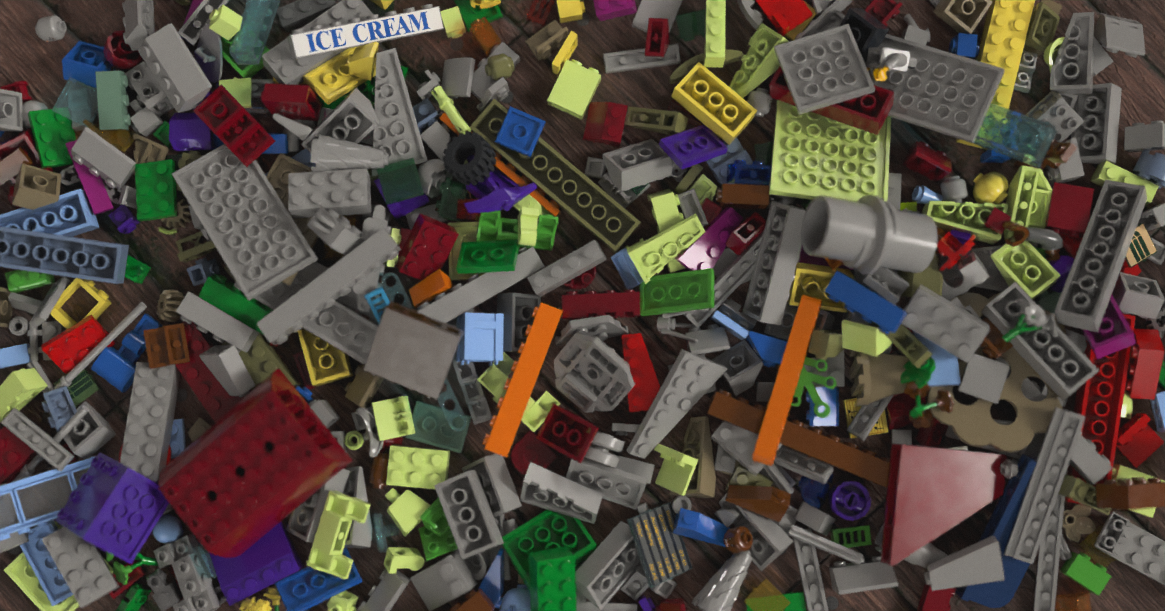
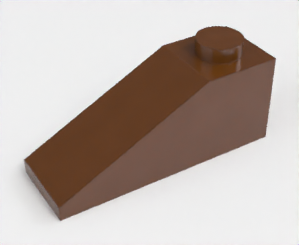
M729 485L725 501L780 522L789 508L791 494L775 487Z

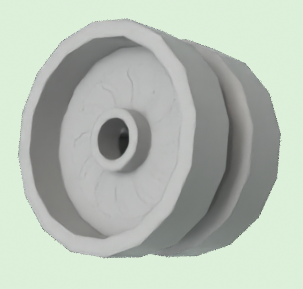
M597 431L591 443L592 447H589L584 458L616 468L619 458L616 455L610 454L609 450L622 452L625 442L613 438L614 436Z

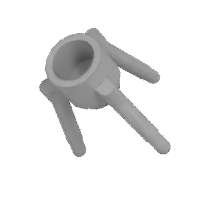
M696 310L666 313L663 316H659L657 320L658 331H661V334H669L688 341L698 342L696 338L671 331L675 327L696 328L693 324L676 323L675 318H672L673 316L692 313Z

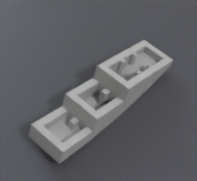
M455 353L452 362L474 425L491 420L493 417L482 385L477 380L479 376L474 362H469V364L464 362V365H460V362H456Z

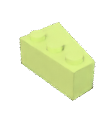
M22 368L19 371H13L0 385V423L13 408L20 411L48 386L35 368Z

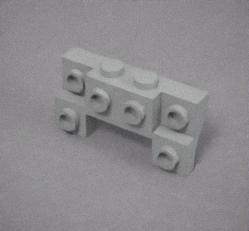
M194 534L186 535L173 543H168L154 550L159 569L172 565L184 598L183 601L173 605L174 611H213L221 607L212 584V579L208 573L205 559L202 556Z

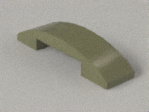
M725 49L723 66L741 60L743 57L742 51ZM704 53L680 65L670 76V84L681 81L689 73L688 70L693 69L698 62L704 65Z

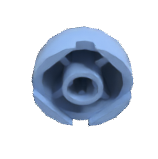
M517 585V588L507 591L503 597L500 611H531L530 591L527 586Z

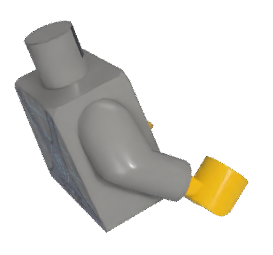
M889 48L868 49L866 68L871 72L874 70L875 81L886 80V71L907 72L908 68L914 69L916 67L917 59L910 57L909 51Z

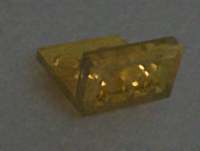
M86 119L83 121L89 129L123 152L134 141L133 135L136 132L130 127L129 130L104 131L100 130L99 121L96 125Z

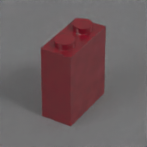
M265 83L264 91L261 92V101L272 115L275 113L292 120L319 121L322 103L309 85Z
M1054 182L1051 186L1053 191L1044 229L1053 230L1059 235H1068L1071 239L1083 238L1089 223L1094 189Z

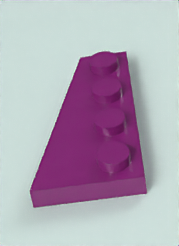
M726 207L711 222L705 233L682 254H679L675 260L689 271L713 269L727 246L725 242H727L731 232L740 225L743 217L733 208Z

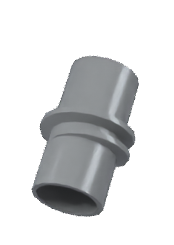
M821 195L815 197L810 202L802 222L801 239L804 251L807 254L841 260L845 266L853 269L856 268L864 275L874 274L880 267L920 273L928 267L933 259L937 246V228L933 218L930 216L897 210L892 204L876 195L862 196L856 202Z

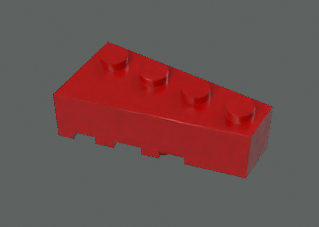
M642 334L621 335L623 359L629 364L631 376L635 383L634 387L627 394L629 412L648 411L661 388Z

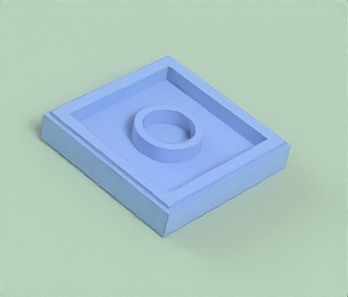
M715 311L710 317L712 321L724 327L740 340L745 339L749 334V331L720 311Z

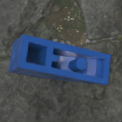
M680 508L676 514L673 533L726 547L724 535L730 527L727 528L724 524L701 513Z
M500 548L479 587L498 609L502 604L503 597L501 596L504 592L503 548Z

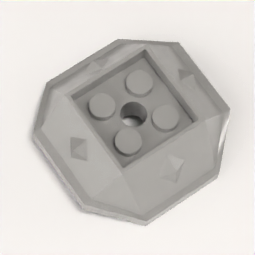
M575 333L554 359L556 388L585 413L612 411L635 385L629 364L613 348L607 346L597 336H584Z

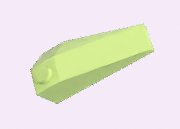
M762 23L748 43L750 48L747 55H743L741 59L743 64L740 70L735 73L729 87L742 98L747 96L778 70L780 64L775 54L774 46L789 41Z

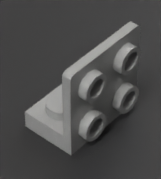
M147 65L145 68L160 92L150 95L144 103L149 110L158 116H162L172 110L174 106Z
M1051 91L1023 116L1042 136L1051 135L1059 143L1065 140L1084 122L1055 91Z

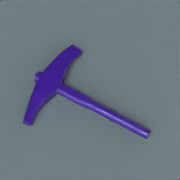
M471 154L466 158L468 163L474 158V155ZM491 176L489 178L485 177L483 183L491 193L482 199L468 202L464 205L469 213L493 212L503 209L509 211L513 205L537 189V185L532 182L522 187L499 188Z

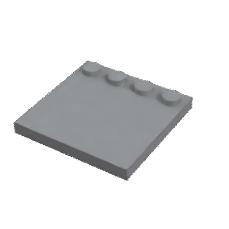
M849 24L774 46L775 54L799 115L875 91Z

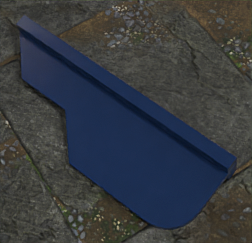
M1022 453L1017 463L1018 473L1015 477L1009 479L1004 493L1000 497L978 541L980 542L991 536L997 538L1005 580L956 587L955 593L962 600L967 602L971 600L990 608L1005 606L1013 598L1030 563L1004 555V550L1027 485L1037 465V462L1028 455Z

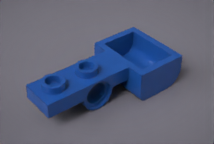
M144 314L134 330H131L122 340L123 345L120 349L116 350L114 347H106L96 359L91 369L122 393L126 392L134 381L135 363L146 349L143 330L161 328L163 325L149 314Z

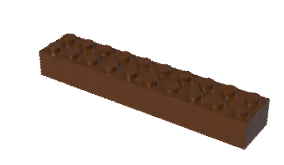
M724 390L712 393L704 412L705 414L759 435L767 408L755 404L754 407L748 405L750 401L741 397L733 399L730 397L731 393ZM794 419L786 420L780 444L888 488L889 458L881 456L876 458L877 454L864 449L859 451L857 450L859 446L845 441L842 444L839 442L840 438L830 434L823 436L821 435V430L813 427L806 429L803 427L804 423Z

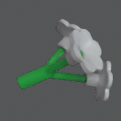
M1017 298L1016 302L1022 306L1021 315L1016 326L1002 336L1006 342H1009L1021 332L1040 329L1042 331L1050 330L1052 336L1057 337L1054 314H1049V321L1047 322V318L1044 316L1045 312L1040 306L1028 300ZM1028 324L1034 325L1032 327H1025Z

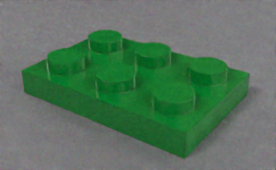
M68 107L29 111L28 117L42 169L73 165L65 144L76 140Z
M172 159L135 165L137 220L148 221L177 217L176 180L172 175L175 172V161Z
M518 239L462 242L456 266L457 273L515 271L520 247Z

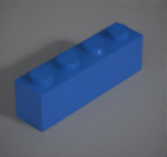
M836 271L824 290L829 293L828 298L837 303L839 300L845 303L844 307L853 313L858 311L863 314L861 316L862 319L869 323L874 321L879 324L878 329L886 334H889V332L895 333L908 314L840 271Z

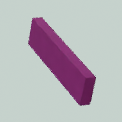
M77 140L65 143L94 215L112 210L113 205L101 176H94L84 164L80 165L72 159L71 149Z

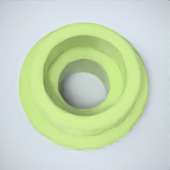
M350 431L346 434L345 445L347 448L357 450L362 447L364 438L360 432ZM352 437L357 438V443L352 442Z

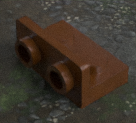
M985 317L982 321L990 325V330L979 346L983 349V353L987 358L996 361L1011 349L1013 345L1010 341L1006 342L998 328Z

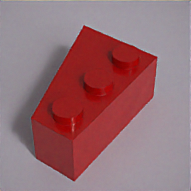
M1134 329L1133 334L1136 344L1131 345L1128 379H1126L1125 390H1128L1130 398L1155 400L1165 350L1158 330Z

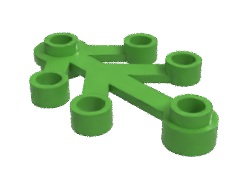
M805 357L794 397L798 398V402L796 404L791 403V406L798 407L801 404V395L806 386L815 404L814 413L819 418H826L830 414V407L826 402H822L813 382L824 385L828 389H834L837 382L834 377L829 376L826 378L807 372L804 365L815 367L819 372H825L828 364L825 360ZM819 363H825L823 369H819L818 365ZM833 380L834 384L832 386H828L827 381ZM824 406L825 410L824 412H818V408Z

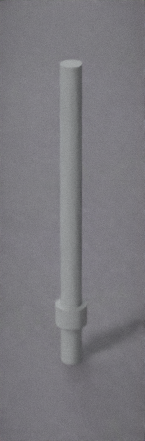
M83 405L53 439L59 443L85 416L89 408ZM37 454L29 464H25L20 469V473L12 482L30 477L44 458Z

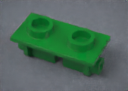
M136 582L125 595L129 602L122 600L115 611H139L142 604L146 602L151 590L143 589V586Z

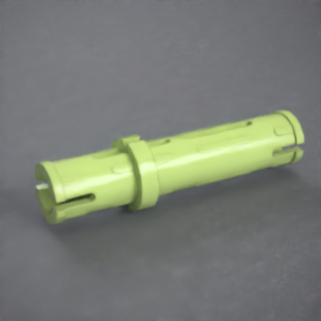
M441 86L435 87L431 94L459 134H465L467 131L471 132V128L453 105V100L446 95Z

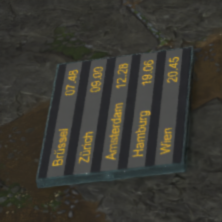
M671 502L648 509L642 514L627 519L649 588L669 579L672 580L673 577L692 569L682 536L673 533L676 517Z

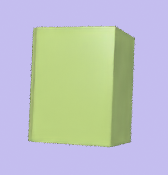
M843 319L842 348L877 357L892 345L891 340L878 328Z

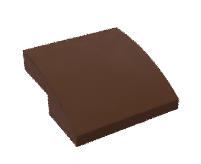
M184 323L143 330L150 369L190 362Z

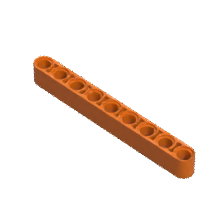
M802 295L752 461L768 466L773 465L820 312L822 299Z

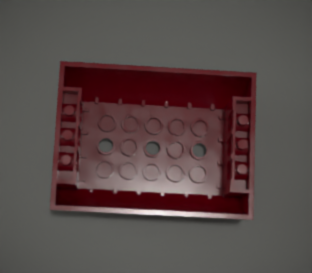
M276 369L162 469L159 475L158 488L208 552L220 557L233 558L242 555L353 460L280 369ZM267 441H271L274 444L273 451L267 449ZM238 466L244 467V476L238 473ZM212 490L216 492L217 498L214 496Z

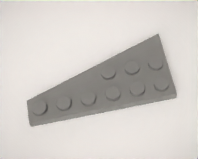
M396 48L376 53L374 111L379 124L374 128L373 148L385 150V153L389 154V163L384 168H372V176L428 161Z

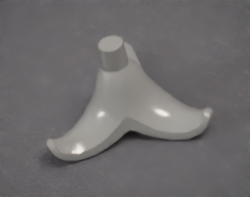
M360 407L356 410V413L362 418L366 428L362 436L364 440L369 439L370 441L369 456L376 457L383 446L384 440L379 441L374 414L370 410Z

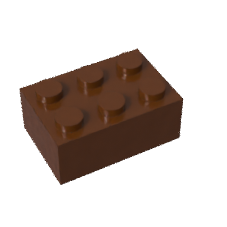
M1131 477V480L1130 478H1118V482L1117 479H1104V483L1096 484L1097 508L1135 510L1165 507V482H1161V478H1148L1147 481L1144 477Z

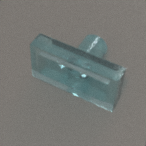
M380 512L372 514L377 548L379 553H384L388 549L386 537L399 535V528L396 524L384 526L382 514Z

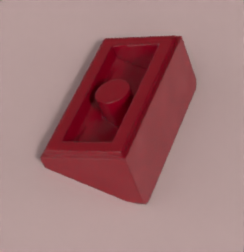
M934 418L929 428L921 427L919 429L916 440L921 446H939L948 425L942 424Z

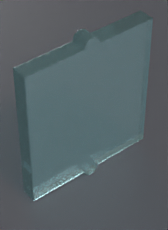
M201 543L197 544L193 549L208 579L211 577L213 579L216 578L217 575L209 552Z

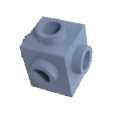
M205 257L195 261L196 265L186 268L193 287L205 284L209 276L221 274L215 258L207 261Z

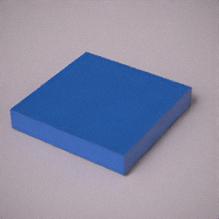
M510 106L495 143L531 158L546 121Z

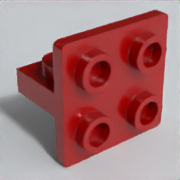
M948 231L937 243L938 252L949 258L941 266L940 270L943 271L945 268L950 270L961 256H964L975 245L973 240L976 236L973 234L962 244Z

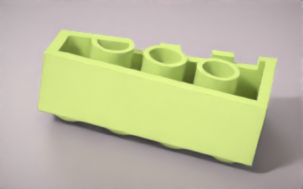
M666 189L647 195L648 200L653 205L651 211L655 222L658 224V234L684 220L683 214L679 213L677 208L680 205L678 195H674L673 191ZM684 248L679 254H682L686 250V248ZM675 259L667 263L670 273L685 269Z
M929 201L923 207L922 214L933 218L936 227L943 229L945 232H951L952 229L970 233V237L974 234L976 236L974 240L994 245L1001 240L1002 234L1000 235L986 227L984 223L994 207L1007 213L1008 204Z

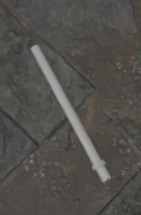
M140 302L66 376L60 378V382L54 387V390L65 386L69 387L72 384V380L136 319L147 306Z

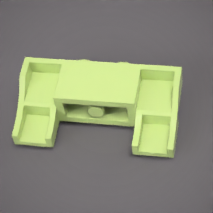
M503 352V361H498V365L493 363L477 379L494 395L492 399L497 404L500 397H505L507 390L504 389L507 379H511L509 374L512 372L511 368L514 360L505 352ZM548 391L537 401L530 397L521 421L535 432L545 421L553 403L558 406L561 403Z
M329 491L318 529L314 536L307 566L330 573L341 579H348L353 560L342 555L350 526L352 520L365 523L371 504L357 497H349L339 491Z

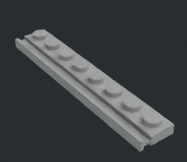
M1055 407L1036 460L1037 465L1027 485L1004 550V555L1033 564L1083 426L1084 415Z

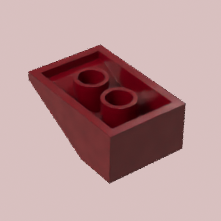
M31 128L0 142V160L20 147L32 160L33 163L30 166L42 169ZM43 168L44 170L53 172L52 168ZM17 175L10 179L14 186Z
M916 141L912 144L902 165L934 182L951 173V159L946 157V153L940 150L934 151L929 148L930 146L927 143Z
M553 403L536 439L578 463H582L599 428L568 409Z

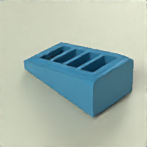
M382 286L364 295L379 324L384 310L380 312L377 310L390 303ZM381 293V297L371 300V297ZM382 300L385 301L384 303L379 304L377 306L374 305L375 303H378Z

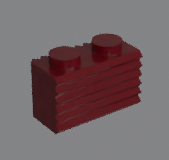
M754 212L731 232L725 244L735 254L741 255L764 230L766 220L757 212Z

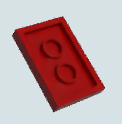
M90 315L42 344L41 349L67 374L109 333ZM113 340L107 347L115 345V340Z

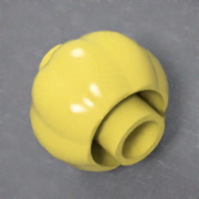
M990 172L984 175L980 173L973 180L976 183L973 189V197L979 204H1001L1008 196L1006 193L1009 188L1008 181L1001 173Z

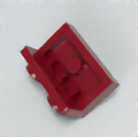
M872 0L864 10L887 26L886 22L899 14V8L902 6V3H896L894 0Z

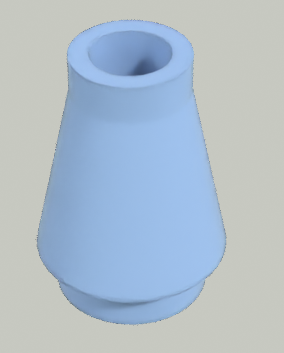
M924 185L916 186L912 194V200L918 204H927L929 201H942L943 199L942 195Z

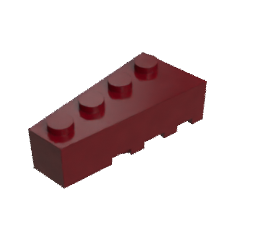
M607 290L596 294V291H585V294H577V291L566 292V295H562V319H585L610 315L613 318L639 317L640 292H635V290H623L620 293H616L615 290Z

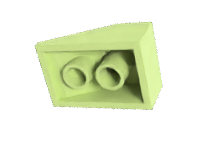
M1024 241L1022 244L1014 247L1005 244L990 256L1008 286L1016 282L1032 300L1054 285L1061 276L1028 241Z

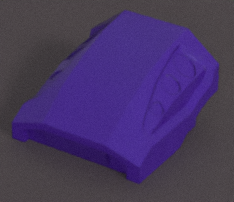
M174 113L169 121V141L175 151H211L215 149V146H213V131L196 113Z

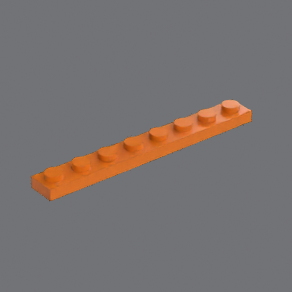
M443 113L439 118L440 121L459 136V132L446 113ZM494 151L497 161L493 166L520 187L531 183L524 175L520 177L516 174L517 169L510 163H503L501 161L502 157ZM537 187V189L530 193L552 216L558 217L561 214L560 206L552 199L549 202L544 197L546 194Z

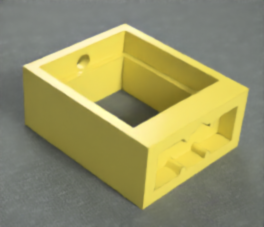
M75 278L63 291L50 314L66 329L77 324L60 307L80 286L98 301L97 305L83 319L92 315L97 320L112 303L108 300L109 296L103 290H97L94 287L95 283L92 280Z

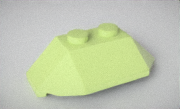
M1021 165L1009 186L1006 214L1011 216V221L1024 227L1045 228L1053 190L1042 169ZM1005 229L1004 238H1011L1014 231Z

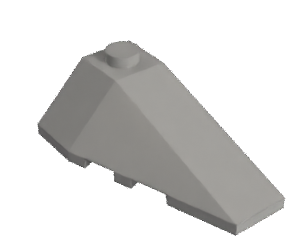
M1094 12L1073 13L1065 33V38L1051 69V91L1069 94H1092Z
M362 467L347 468L350 473L343 494L349 497H357L368 503ZM368 511L365 523L352 520L344 548L371 547L372 523L370 511Z
M726 493L719 501L721 508L734 509L740 514L732 524L735 527L745 526L750 530L753 543L748 551L752 553V561L762 571L793 543V540L779 525L769 518L725 501Z

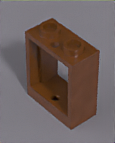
M723 183L720 189L718 188L716 191L715 203H719L718 205L722 208L765 210L769 205V186Z

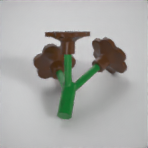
M915 381L907 383L904 392L910 395L911 398L916 399V406L913 407L909 414V420L913 422L915 428L930 427L934 417L929 408L940 407L942 412H952L954 401L948 390H938L936 400L923 406L920 404V398L927 395V391L930 389L929 384L926 383V385L919 389Z

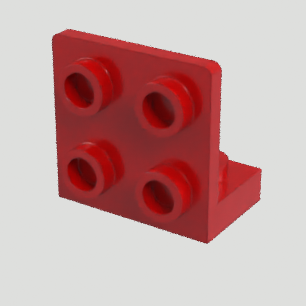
M1135 414L1118 431L1116 448L1133 467H1138L1164 443L1147 424L1151 420L1147 414Z

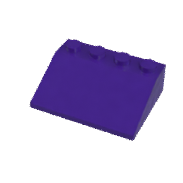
M282 521L238 557H220L209 552L221 590L229 606L304 567Z

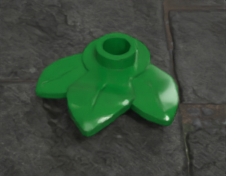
M929 357L919 368L909 360L903 366L905 371L901 374L900 382L904 384L915 381L916 386L921 389L931 379V373L936 368L934 359Z

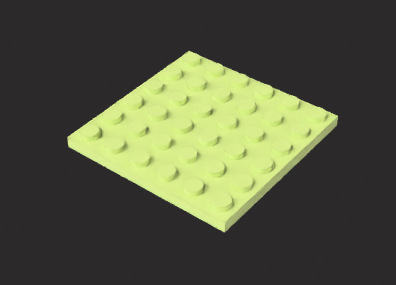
M777 100L769 194L809 200L822 195L854 202L858 201L862 196L872 194L888 202L891 117L887 116L879 134L875 135L813 112L799 115L796 106Z

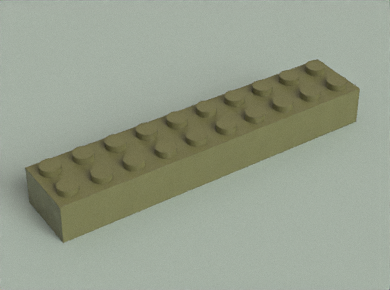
M493 99L470 126L471 131L481 135L492 146L493 151H496L507 163L515 167L520 174L527 177L531 183L534 182L546 196L554 200L566 213L611 251L617 253L640 226L641 222L541 137L538 139L531 158L495 143L508 110L497 100Z

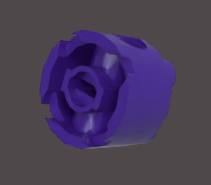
M841 480L833 485L829 491L828 505L833 513L843 519L852 521L866 515L870 509L871 498L868 490L862 484L851 480Z

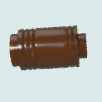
M378 453L376 457H373L369 483H372L373 488L383 489L384 485L388 486L386 485L389 454Z

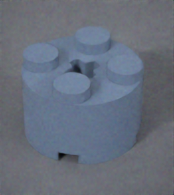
M1143 150L1132 172L1158 185V189L1165 188V155L1157 152L1155 155L1149 154L1150 150Z

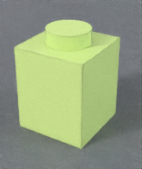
M225 5L211 12L209 16V29L228 41L240 31L242 16Z
M458 6L440 11L448 38H459L463 33H466Z

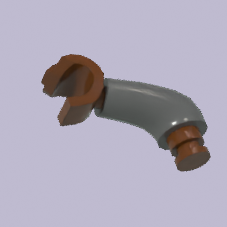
M1011 220L1002 223V227L1009 231H1014L1011 238L1005 239L1006 244L1014 247L1022 244L1024 241L1038 243L1047 254L1046 260L1054 261L1060 259L1059 252L1060 248L1063 247V239L1057 232L1043 228L1024 227Z

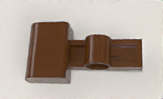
M1051 135L1035 136L1013 166L1017 170H1019L1021 165L1040 168L1042 171L1047 165L1053 169H1058L1062 163H1066L1078 147L1073 143H1059Z

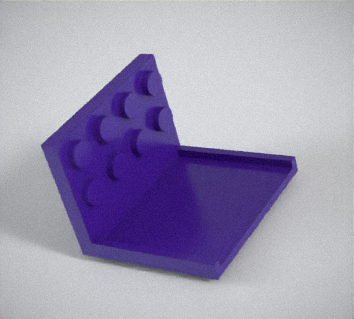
M99 452L93 458L88 471L80 478L77 488L69 495L66 505L58 512L55 521L82 539L132 564L169 505V502L159 490L157 483Z

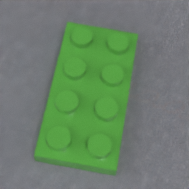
M712 268L652 276L646 285L644 282L640 284L641 316L714 308V270Z

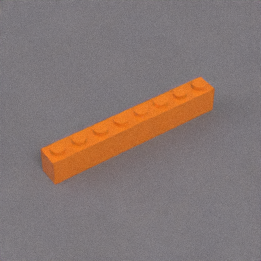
M541 303L539 307L535 306L532 317L535 318L533 325L528 324L525 335L528 336L526 343L521 342L518 350L521 356L519 361H514L511 368L514 374L512 379H507L504 389L507 390L505 397H500L497 408L500 409L497 416L493 415L489 425L493 427L491 434L486 433L483 445H486V451L507 458L563 312L562 310Z

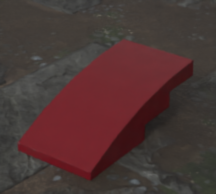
M222 84L193 110L246 167L275 142L268 132Z

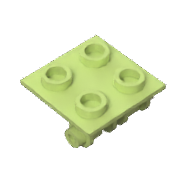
M408 396L372 403L379 441L415 434Z

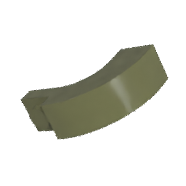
M872 321V324L878 328L879 324ZM902 323L895 333L889 332V334L881 331L917 368L932 355L927 347Z

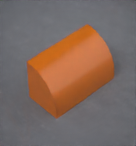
M438 269L410 288L409 293L414 307L418 308L426 302H431L435 297L452 288V281L449 276Z

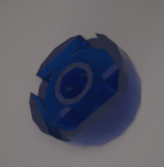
M831 473L825 484L805 476L801 477L798 487H801L800 494L806 504L818 510L823 506L830 491L828 482H833V473Z

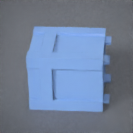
M465 312L456 317V328L465 331L456 350V362H460V365H464V362L466 364H469V362H489V366H492V362H494V365H498V361H503L504 314Z

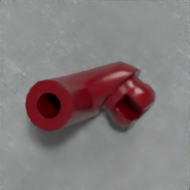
M403 436L384 440L379 453H383L391 444L402 445Z

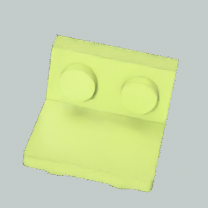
M658 444L654 450L661 453L660 457L664 458L655 483L684 496L698 459Z

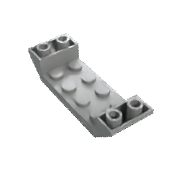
M1111 511L1094 546L1103 553L1165 586V541L1130 523V520Z

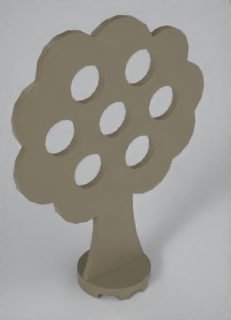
M969 292L956 297L965 308L970 305L981 318L984 316L981 313L984 307L1001 293H997L989 299L980 294ZM1044 310L1045 314H1046L1048 317H1049V314H1053V313H1051V312H1049V311H1047V310ZM1054 314L1056 325L1066 335L1064 325L1057 323L1056 316ZM979 346L974 354L986 357L983 349ZM1013 347L1000 357L1009 364L1010 375L1005 380L999 400L1008 401L1014 406L1016 411V418L1009 425H1000L992 419L990 407L993 402L978 397L974 404L962 405L953 396L954 385L930 387L927 398L928 404L936 400L937 391L940 389L948 390L954 401V406L950 413L942 412L940 407L929 408L934 418L942 424L951 426L959 439L970 446L983 447L991 445L1004 452L1020 451L1031 443L1035 433H1046L1055 407L1063 409L1058 399L1059 396ZM850 350L849 357L854 356V362L849 369V379L854 378V384L850 391L851 397H857L855 406H868L886 397L905 393L904 388L907 387V383L901 384L900 377L903 371H905L903 366L909 361L907 357L883 353L876 357ZM958 361L960 380H962L965 372L964 369L967 363L965 361ZM1028 377L1041 379L1047 387L1045 399L1038 402L1027 399L1021 390L1023 380Z

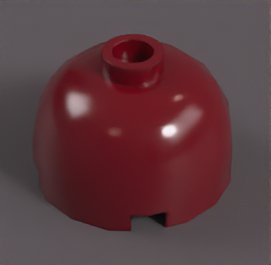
M115 31L107 38L104 44L106 60L111 66L120 70H129L136 67L142 60L139 51H132L130 46L124 42L123 33L125 31Z

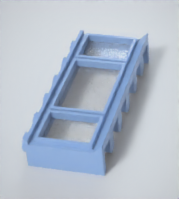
M94 457L69 464L61 472L53 469L0 486V541L10 538L9 534L18 532V535L30 532V527L36 525L39 528L51 525L50 521L57 519L58 512L68 502L69 495L79 485L80 478L88 471Z

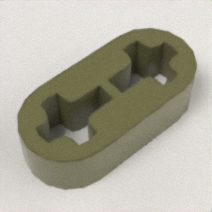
M699 164L693 165L674 191L678 194L686 192L703 167Z

